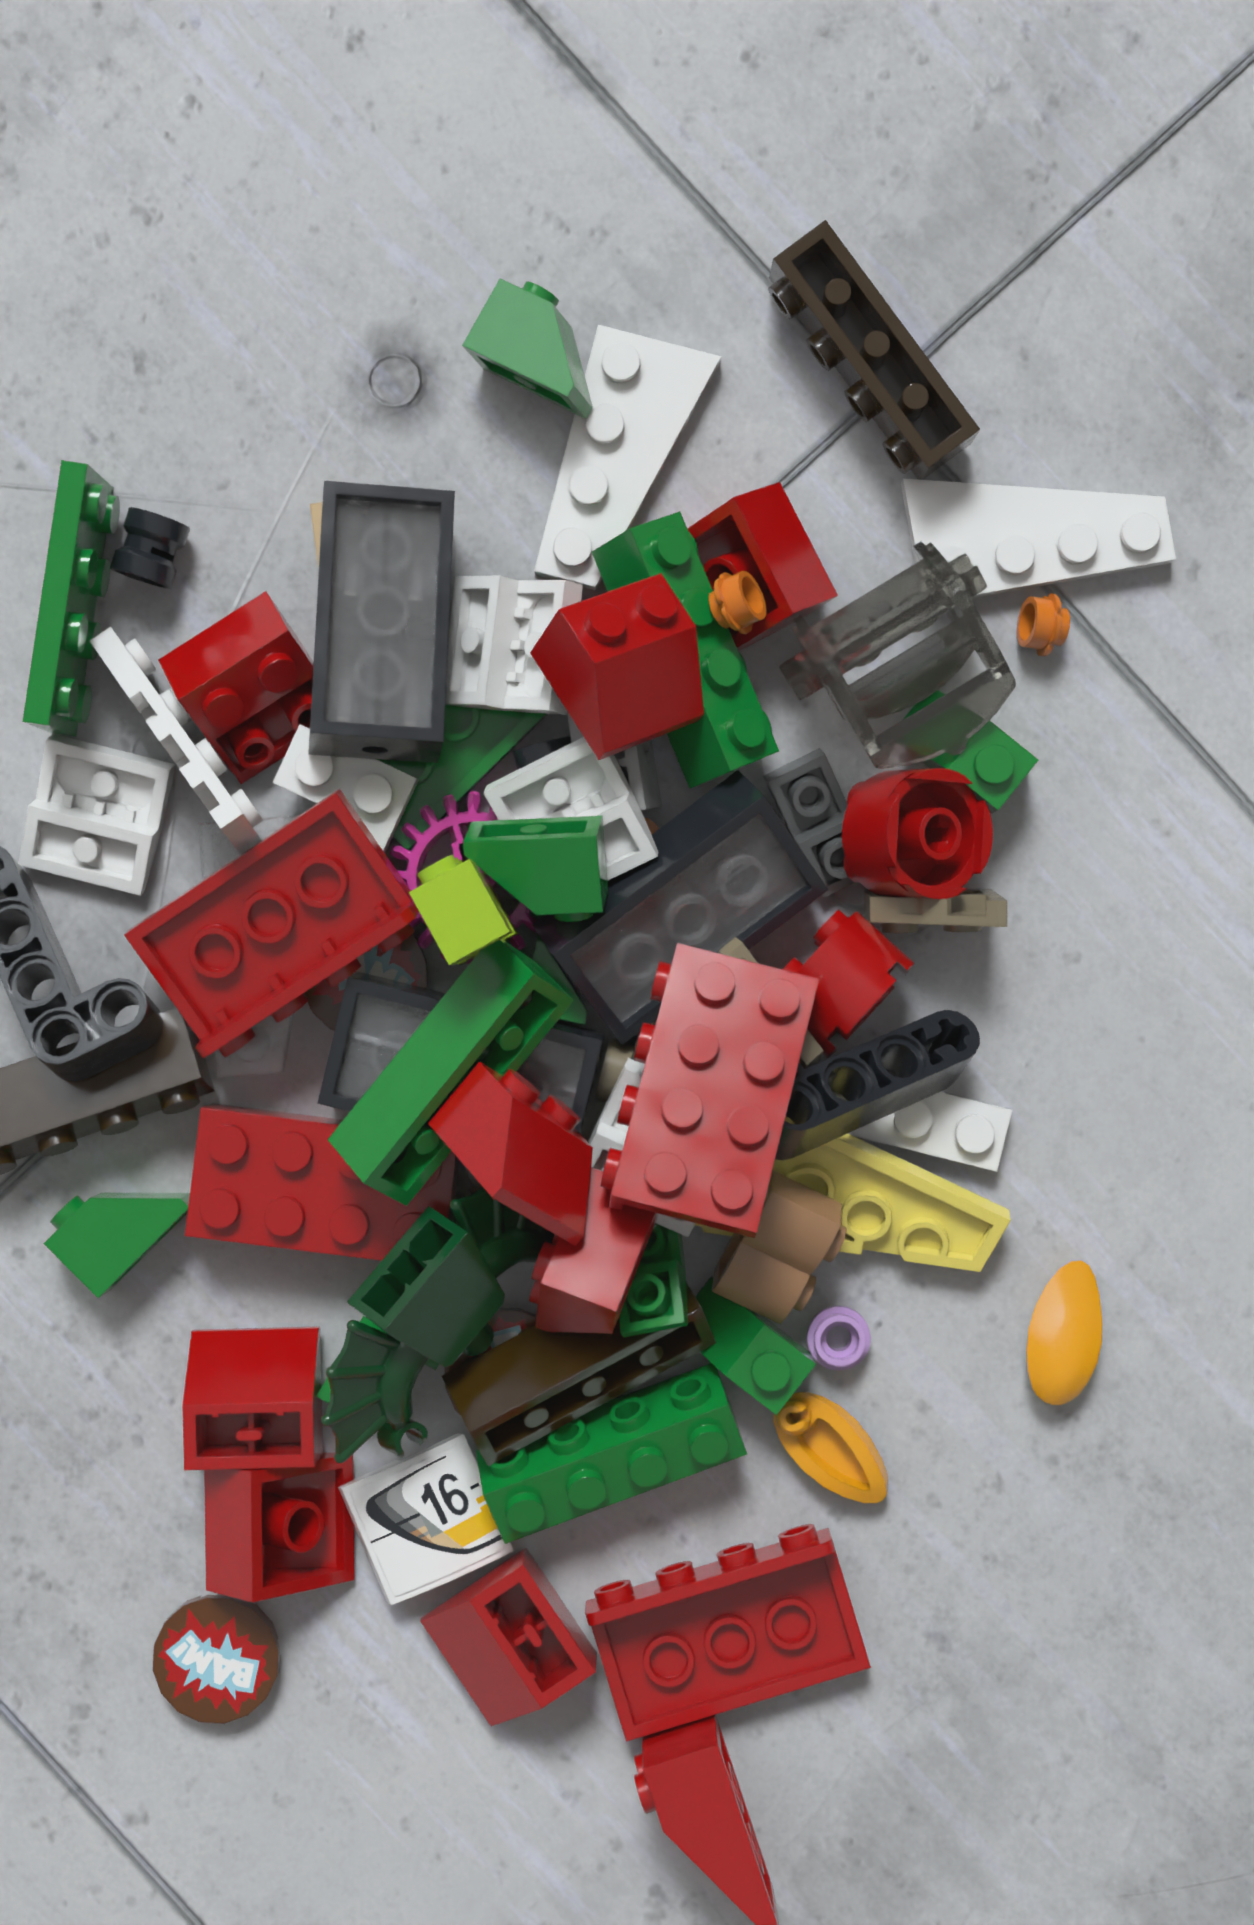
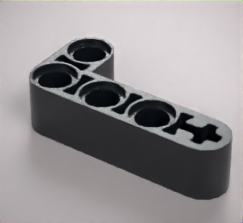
M0 846V888L8 897L0 900V979L29 1046L36 1057L56 1076L65 1081L77 1082L88 1079L125 1061L155 1044L162 1034L164 1023L162 1013L139 984L130 979L116 978L81 993L32 880L11 854ZM30 925L29 933L24 940L14 945H8L9 938L16 929ZM48 979H55L54 986L47 996L42 999L32 1000L33 991L38 984ZM131 1005H139L138 1014L131 1023L122 1027L114 1026L116 1016L122 1009ZM74 1033L79 1034L78 1044L74 1050L67 1055L56 1056L57 1046L63 1038Z
M938 1011L806 1069L803 1068L799 1061L786 1112V1117L790 1118L794 1124L784 1121L775 1160L783 1161L797 1157L949 1088L958 1079L980 1045V1034L976 1025L967 1016L958 1011ZM887 1070L893 1072L896 1076L890 1074ZM833 1092L842 1095L846 1100L837 1097Z

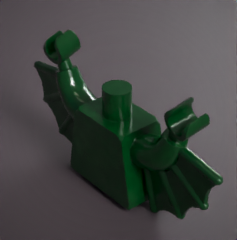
M483 1186L469 1196L453 1199L450 1202V1209L457 1224L430 1206L425 1209L347 1301L352 1308L385 1332L356 1320L348 1321L342 1350L332 1365L326 1370L331 1393L327 1410L321 1417V1423L324 1426H329L335 1436L334 1460L337 1463H344L376 1432L380 1446L401 1458L404 1456V1451L401 1448V1439L404 1433H406L411 1441L419 1445L426 1441L428 1431L425 1426L411 1419L413 1414L412 1389L424 1364L429 1358L439 1365L447 1367L453 1365L462 1353L468 1356H477L490 1347L493 1342L494 1331L488 1322L503 1305L505 1293L496 1278L517 1263H536L544 1242L552 1244L554 1233L547 1231L542 1226L493 1199Z

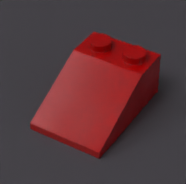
M709 1716L643 1736L642 1753L634 1756L638 1774L634 1775V1779L645 1814L657 1812L663 1832L755 1925H779L773 1885L717 1716Z

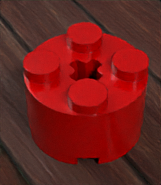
M946 768L890 770L878 773L866 781L856 783L848 793V805L842 826V843L845 854L844 870L847 876L853 882L861 883L865 888L877 895L925 899H947L958 896L967 889L962 887L974 874L982 873L991 854L993 824L991 813L985 800H977L973 791L965 785L973 784L965 775Z
M838 909L813 936L814 944L818 949L804 964L794 957L783 968V970L819 978L807 1029L823 1049V1055L826 1058H829L837 1051L836 1047L829 1040L837 1032L847 1040L895 988L893 984L897 980L891 975L892 971L897 967L906 976L915 964L858 911L848 918Z

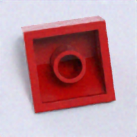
M780 482L735 496L687 528L696 541L698 556L713 591L714 582L719 578L720 574L727 572L734 575L741 571H746L753 576L763 593L766 603V616L763 620L753 624L751 632L741 634L738 630L735 631L728 627L738 651L797 622L838 596Z
M662 573L560 608L530 652L598 760L695 723L704 715L696 625Z
M479 1061L428 1124L493 1199L576 1246L583 1238L585 1231L593 1147L575 1129L581 1119L572 1109L551 1094L544 1102L538 1099L541 1093L527 1079L513 1069H509L502 1076Z
M323 1452L315 1467L204 1470L206 1591L253 1603L355 1580L354 1524L338 1488L353 1480V1455L344 1463H337L334 1460L335 1452Z

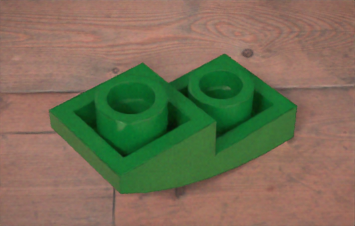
M657 1223L654 1225L619 1315L620 1331L623 1337L688 1325L687 1285L682 1234Z

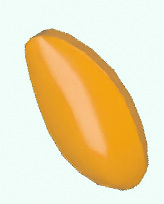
M1081 1260L1071 1261L1061 1267L1047 1283L1035 1305L1028 1329L1026 1364L1030 1384L1034 1393L1043 1402L1051 1405L1065 1404L1081 1393L1089 1382L1098 1363L1102 1345L1100 1295L1095 1275L1090 1266Z
M797 1392L791 1396L777 1416L773 1414L776 1432L787 1453L806 1474L821 1486L844 1498L861 1503H879L884 1500L888 1490V1473L883 1459L870 1436L860 1423L844 1408L823 1396L810 1392Z

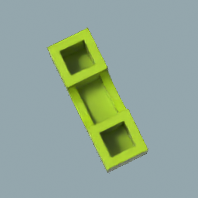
M450 855L417 873L422 885L410 891L409 894L448 965H463L474 959L480 950L500 939L507 941L518 935L515 926L485 872L471 859L463 862L457 857L454 858L453 855Z

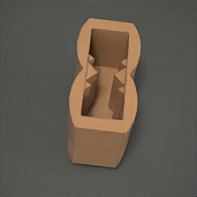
M773 1170L756 1237L751 1238L736 1233L732 1235L714 1269L712 1292L778 1324H781L786 1319L792 1309L799 1312L802 1311L808 1303L816 1284V1277L811 1274L822 1260L832 1262L844 1242L847 1228L841 1225L842 1203Z

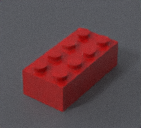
M212 1103L200 1108L185 1236L382 1261L428 1206L452 1221L453 1213L450 1209V1202L455 1199L460 1160L451 1151L410 1203L405 1206L364 1184L327 1140L343 1119Z

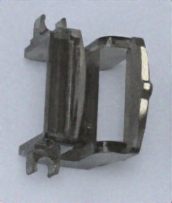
M920 541L913 546L919 562L812 627L808 625L801 614L792 619L795 625L790 628L797 638L802 651L779 666L787 683L792 687L798 700L807 698L824 688L832 704L847 722L869 759L878 769L916 764L935 758L945 752L952 755L961 754L966 749L968 738L977 733L999 711L1016 687V680L1001 650L971 599L986 589L987 584L978 566L972 565L966 553L947 562L931 542L925 545ZM944 613L947 614L951 622L950 624L853 683L847 684L843 674L855 667L871 663L884 649L911 633L929 628L937 621L939 616ZM974 650L976 651L987 670L876 736L867 719H876L894 714L923 701L943 687L964 666Z

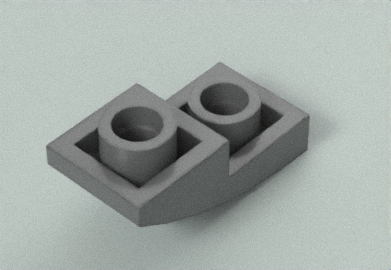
M818 748L764 775L763 778L791 836L829 889L822 894V897L825 898L855 883L847 876L844 870L845 854L842 843V826L848 804L825 753Z

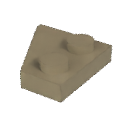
M966 889L958 896L947 899L887 896L864 891V916L870 923H880V932L883 933L918 932V924L943 925V930L947 932L982 931V927H1007V900L992 889Z

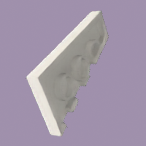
M598 325L585 373V380L593 409L587 419L577 414L574 415L534 569L535 575L554 580H568L582 584L583 587L588 589H597L602 577L591 551L631 527L645 497L664 467V463L675 442L694 412L699 398L718 368L721 356Z
M905 478L901 481L923 607L1169 564L1176 560L1166 498L1164 496Z
M109 627L90 640L92 646L137 710L142 714L150 729L180 768L179 770L238 853L241 855L262 841L253 828L264 820L242 789L231 796L217 778L228 769L206 738L194 745L182 726L190 722L192 718L170 688L159 695L152 686L147 676L157 669L134 638L123 645L114 630Z

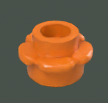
M741 571L734 575L724 572L715 580L714 591L709 594V605L715 620L723 628L731 627L735 631L738 630L741 634L751 632L753 624L763 620L766 616L765 599L756 580L746 571Z
M1050 593L1042 598L1030 596L1024 601L1017 620L1018 643L1021 647L1037 649L1038 656L1049 655L1053 650V645H1063L1069 633L1070 614L1067 608H1062L1060 598L1056 594Z

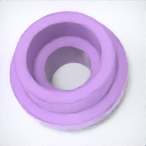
M831 1306L816 1314L809 1324L807 1330L809 1351L820 1365L828 1369H850L858 1365L865 1358L870 1348L871 1335L866 1321L858 1312L849 1307ZM842 1326L850 1332V1339L842 1348H833L827 1344V1333L833 1327Z

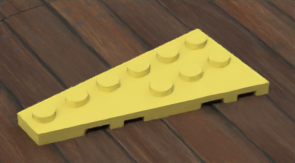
M785 1116L784 1121L794 1124L790 1118ZM845 1134L792 1159L775 1160L772 1171L774 1170L842 1203L841 1225L847 1228V1232L839 1252L861 1255L862 1250L901 1255L903 1260L907 1262L981 1272L1011 1221L1009 1209L850 1134ZM695 1223V1226H701L703 1231L706 1233L732 1236L734 1234L732 1232Z

